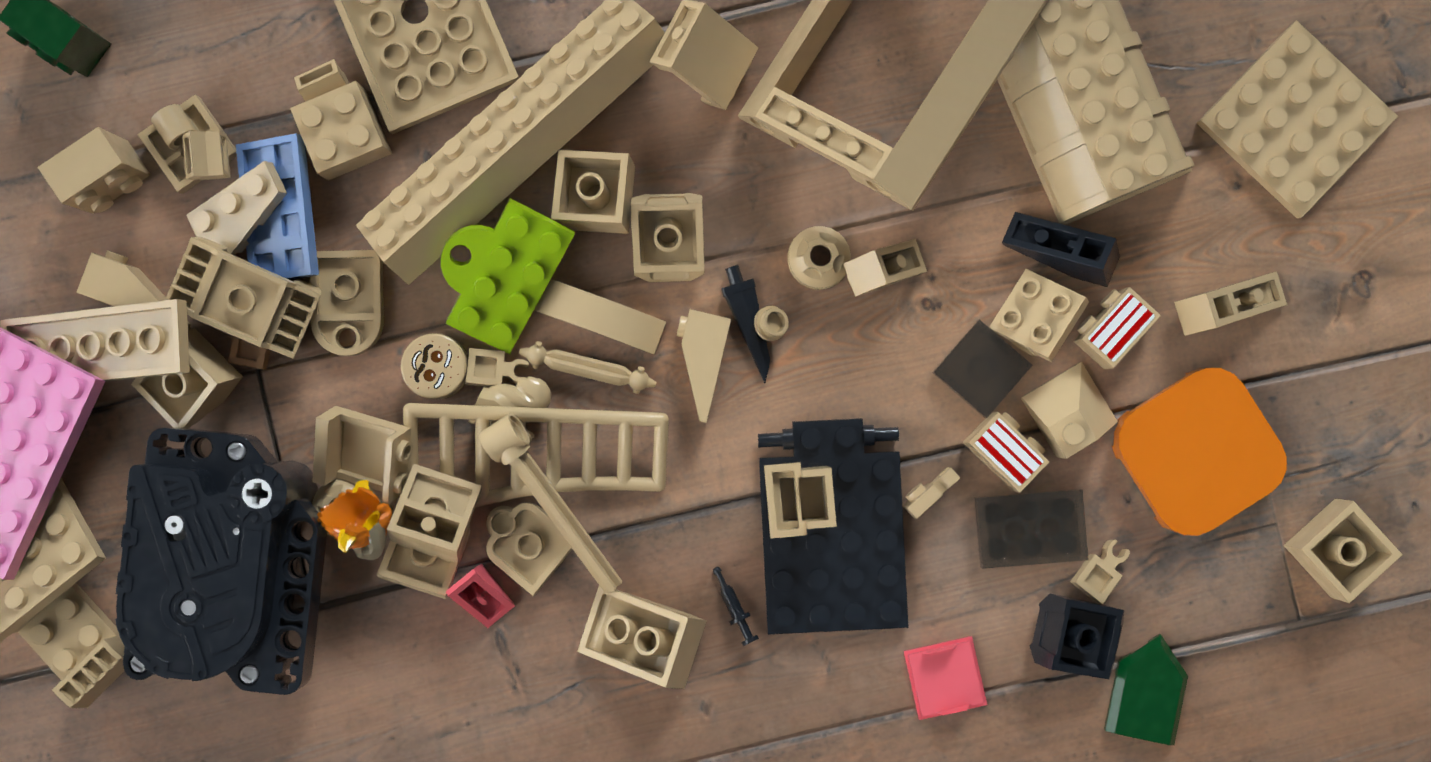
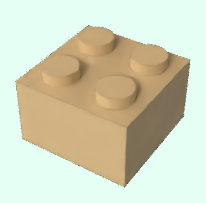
M357 81L348 83L290 108L317 174L328 181L392 154L367 91Z
M100 127L95 128L38 166V169L62 204L90 213H100L109 209L114 204V199L123 193L127 194L137 190L142 186V180L151 175L128 140Z
M558 150L551 219L574 231L629 234L631 199L635 176V164L629 153Z
M1334 499L1284 545L1331 598L1347 603L1353 601L1402 556V553L1354 501Z

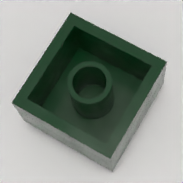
M10 0L0 14V21L9 27L6 34L24 46H29L36 51L35 54L52 66H57L69 75L77 71L88 77L112 44L50 0Z

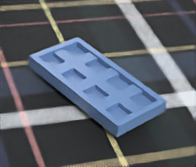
M295 133L236 144L239 178L263 161L272 162L287 192L263 226L258 225L247 239L249 243L246 247L248 262L289 280L319 275L306 147L301 134Z

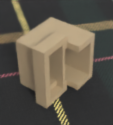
M800 462L764 465L770 538L807 535V529L837 527L831 467L801 468Z

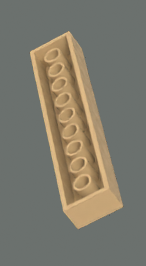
M604 0L586 19L580 21L575 29L559 43L555 44L536 64L528 68L507 90L501 92L497 99L480 114L476 115L457 135L449 139L428 161L421 164L408 179L393 189L389 196L373 210L369 211L356 224L357 228L381 260L408 285L411 284L441 257L447 239L454 232L466 226L476 225L651 68L653 64L650 63V60L665 32L657 20L634 0Z

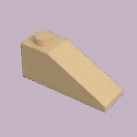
M107 250L105 256L91 253L76 292L112 306L164 301L166 298L139 268L127 264L128 257ZM187 320L189 330L191 328V324Z
M1277 271L1174 302L1184 336L1218 328L1287 305Z
M689 309L688 317L681 316L677 336L683 338L681 344L699 421L707 423L731 319Z

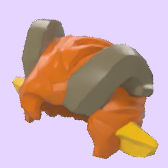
M368 480L357 481L353 490L347 489L346 493L341 492L333 502L321 508V512L317 513V521L321 522L322 527H325V530L335 537L338 541V548L344 553H347L349 549H354L358 558L374 560L381 556L385 548L387 528L394 510L389 504L380 501L370 490Z

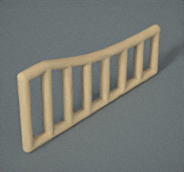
M407 403L403 407V426L411 428L410 442L413 445L412 454L408 461V474L413 464L419 465L418 418H439L440 472L453 477L454 419L475 420V484L482 486V491L475 508L510 499L533 496L512 466L511 486L490 490V456L482 447L479 433L490 426V420L498 421L509 413L514 414L521 421L525 429L526 422H547L546 477L557 492L610 490L660 492L666 486L669 418L665 413ZM562 423L583 424L582 477L560 478ZM597 424L619 425L617 476L596 477ZM633 426L654 427L652 477H631Z

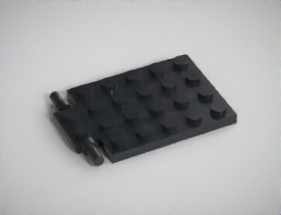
M863 418L792 421V429H782V433L758 434V448L783 447V450H793V456L759 458L768 635L909 628L900 451L864 453V446H874L875 442L899 441L898 427L874 428V425H863ZM800 462L801 468L831 467L837 527L807 529V535L770 538L764 465Z

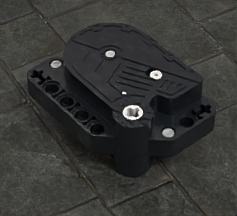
M159 428L151 433L147 441L145 464L133 465L129 470L126 500H128L126 521L123 525L121 547H123L120 571H118L116 585L117 618L115 621L119 636L125 646L123 669L130 678L144 680L156 674L166 679L201 681L226 672L241 690L279 695L292 694L309 682L313 669L327 531L325 527H322L321 522L317 521L318 511L312 505L314 496L318 491L317 483L313 482V472L309 467L293 460L278 462L261 440L256 436L188 428ZM205 438L212 444V451L208 457L201 451V444ZM167 439L173 442H185L184 448L167 446ZM303 521L308 522L313 528L310 540L305 539L301 535ZM299 557L304 558L309 564V571L306 576L301 575L297 571ZM294 594L303 597L305 601L303 612L294 608ZM290 630L296 631L300 635V647L290 644L288 640ZM288 669H290L291 675L296 676V680L291 682V676L285 673Z

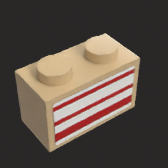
M1130 287L1119 291L1113 289L1101 301L1100 305L1103 309L1095 318L1092 315L1088 316L1077 328L1080 334L1073 342L1103 369L1114 368L1161 316Z
M991 412L963 443L1012 491L1021 492L1049 463L1043 456L1045 449L1032 437L1026 439L1017 430L1020 425L1008 413L1004 412L1001 415L999 412Z

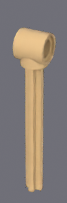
M509 413L481 431L479 439L486 453L497 463L502 462L504 465L510 463L605 594L616 590V587L622 584L623 581L527 451L530 448V438L521 421L514 414Z

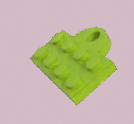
M510 198L494 229L483 225H470L454 232L447 239L440 260L445 280L455 291L460 293L447 317L446 324L510 354L572 241L575 231ZM457 245H463L471 251L472 256L469 260L460 262L452 257L451 249Z

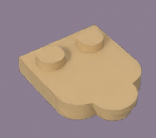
M522 503L514 508L499 506L494 508L487 517L486 527L491 535L486 545L489 559L532 596L536 595L572 551V547L547 513L536 504Z

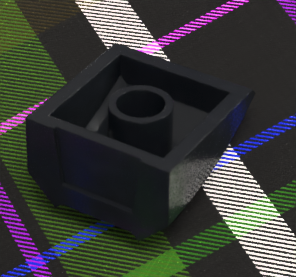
M1050 593L1039 603L1040 610L1034 637L1029 645L1034 663L1051 670L1109 680L1115 663L1125 610Z

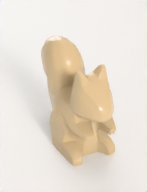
M528 376L526 379H519L516 386L498 384L489 388L484 387L475 405L548 408L551 402V391L542 379ZM469 420L468 423L475 424V420ZM490 420V426L497 421ZM526 429L531 442L532 438H534V434L530 430Z

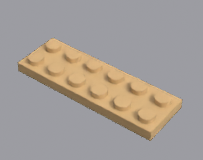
M173 299L0 320L1 328L104 381L190 373L186 300Z

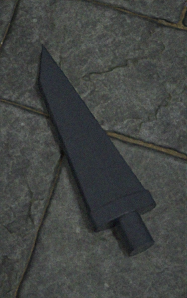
M735 265L725 269L730 286L722 288L721 291L723 297L726 298L764 383H766L770 356L766 340L757 334L754 327L755 315L760 310L755 290L754 278L743 281L739 265Z

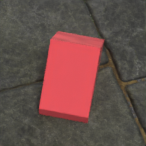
M483 564L472 569L446 591L448 597L487 628L515 607L513 601Z

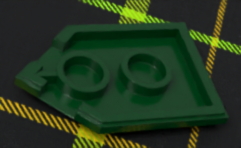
M1161 634L1150 639L1146 645L1132 654L1129 653L1118 660L1104 727L1105 731L1160 744L1175 745L1188 675Z

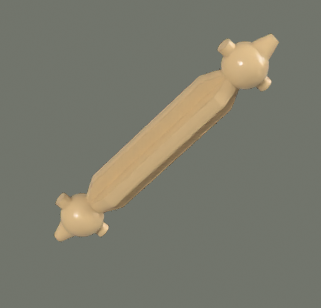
M539 341L535 342V345L530 348H520L519 354L526 357L534 369L545 363L553 370L617 386L629 384L635 394H639L645 388L656 386V381L649 378L644 367H638V370L631 372L622 365L557 349L546 351L542 346V342Z

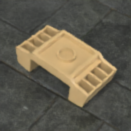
M191 237L165 300H186L187 315L191 318L258 347L266 348L294 359L321 296V289L301 279L291 281L227 253L228 247L203 237Z
M77 583L13 632H18L59 677L61 681L52 691L70 708H88L125 672L123 669L125 646L119 636L117 627Z

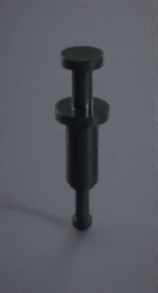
M715 567L713 573L716 574L722 587L720 594L732 617V620L729 621L730 626L735 623L738 624L745 639L741 643L745 646L759 639L758 635H752L745 620L751 614L750 612H744L733 587L727 586L721 573V568Z

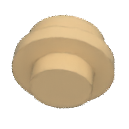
M776 306L761 308L754 318V327L757 334L767 341L780 339L785 334L789 324L786 313Z

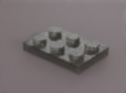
M1082 489L974 497L979 558L982 569L1089 560Z

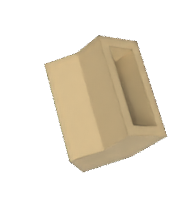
M335 59L294 77L297 89L305 102L349 83L345 73L340 69Z
M220 130L189 131L182 135L186 179L212 180L231 178L226 133Z

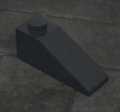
M1018 212L1014 213L1002 241L1004 246L1072 278L1108 287L1120 258L1116 238Z

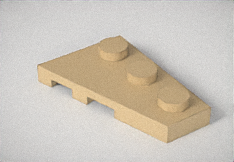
M263 161L186 216L196 237H203L228 247L227 253L235 256L236 253L244 251L249 244L247 242L249 236L258 225L263 226L287 192L274 164Z

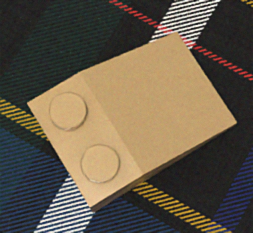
M599 585L577 652L665 688L685 689L707 620L617 589L605 594Z

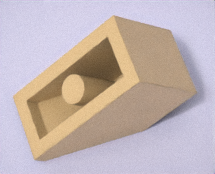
M916 239L876 249L843 263L848 282L853 289L855 297L927 272Z

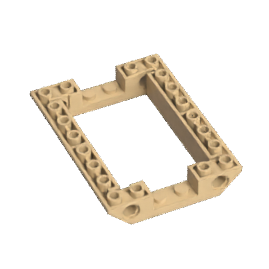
M853 0L811 1L743 106L738 117L794 148L799 143L846 168L851 177L857 182L914 211L1048 0H988L894 148L792 96Z

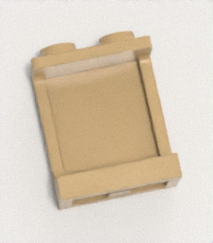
M682 0L650 63L660 70L672 72L702 95L701 101L705 104L726 110L742 78L749 69L758 47L706 3Z
M334 406L316 417L313 482L326 486L336 478L355 484L357 481L368 480L369 488L382 492L383 503H392L400 497L409 476L408 461L413 450V445L410 442L411 428Z

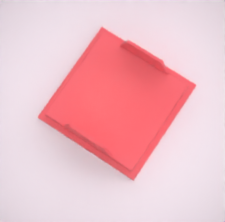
M972 636L903 651L919 720L987 705Z

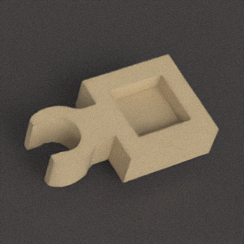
M469 348L466 385L491 387L502 384V378L510 379L513 383L517 384L519 379H526V377H517L514 373L515 368L519 366L528 367L529 362L523 359L504 362V351Z
M947 467L931 483L925 486L920 483L905 496L909 501L903 507L912 517L917 519L941 498L943 493L954 485L960 477L951 467Z
M1108 540L1104 543L1101 557H1098L1096 554H1089L1070 581V583L1098 604L1105 602L1121 579L1122 575L1115 568L1119 563H1123L1130 554L1128 549H1122L1117 557L1113 555L1112 548L1117 543V540Z

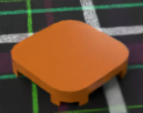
M1199 368L1185 373L1186 376L1131 411H1126L1117 419L1119 422L1114 431V445L1111 446L1116 459L1122 461L1156 515L1154 519L1163 528L1181 535L1199 536L1217 528L1273 492L1281 484L1287 471V456L1277 435L1245 385L1235 374L1222 368Z

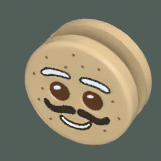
M434 333L422 335L413 340L403 353L401 360L402 377L406 385L421 397L429 399L449 398L458 393L466 384L468 353L457 340L449 336Z

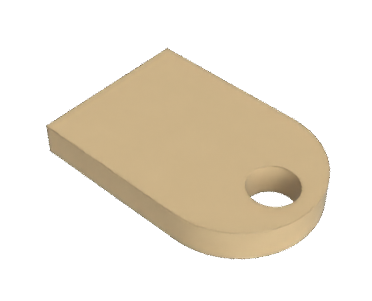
M375 250L317 251L319 275L311 276L310 284L321 289V296L310 319L313 335L324 349L333 354L342 356L360 355L377 343L383 331V261ZM350 328L356 334V342L352 347L346 349L341 346L339 336L343 330Z

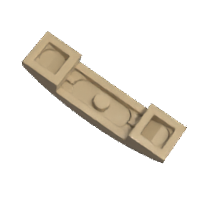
M550 279L534 311L562 320L654 355L666 325V321Z

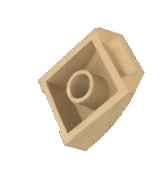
M693 193L644 194L632 197L631 223L634 276L648 282L692 281L705 274L702 195Z

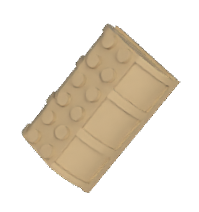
M1048 0L997 79L1057 220L1063 225L1070 224L1192 172V167L1195 166L1191 156H1186L1168 114L1171 111L1165 97L1160 96L1141 52L1143 44L1138 33L1132 31L1119 0Z

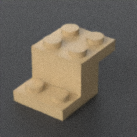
M413 464L387 528L390 542L377 572L378 578L446 599V591L452 585L471 534L470 520L480 497L482 486Z

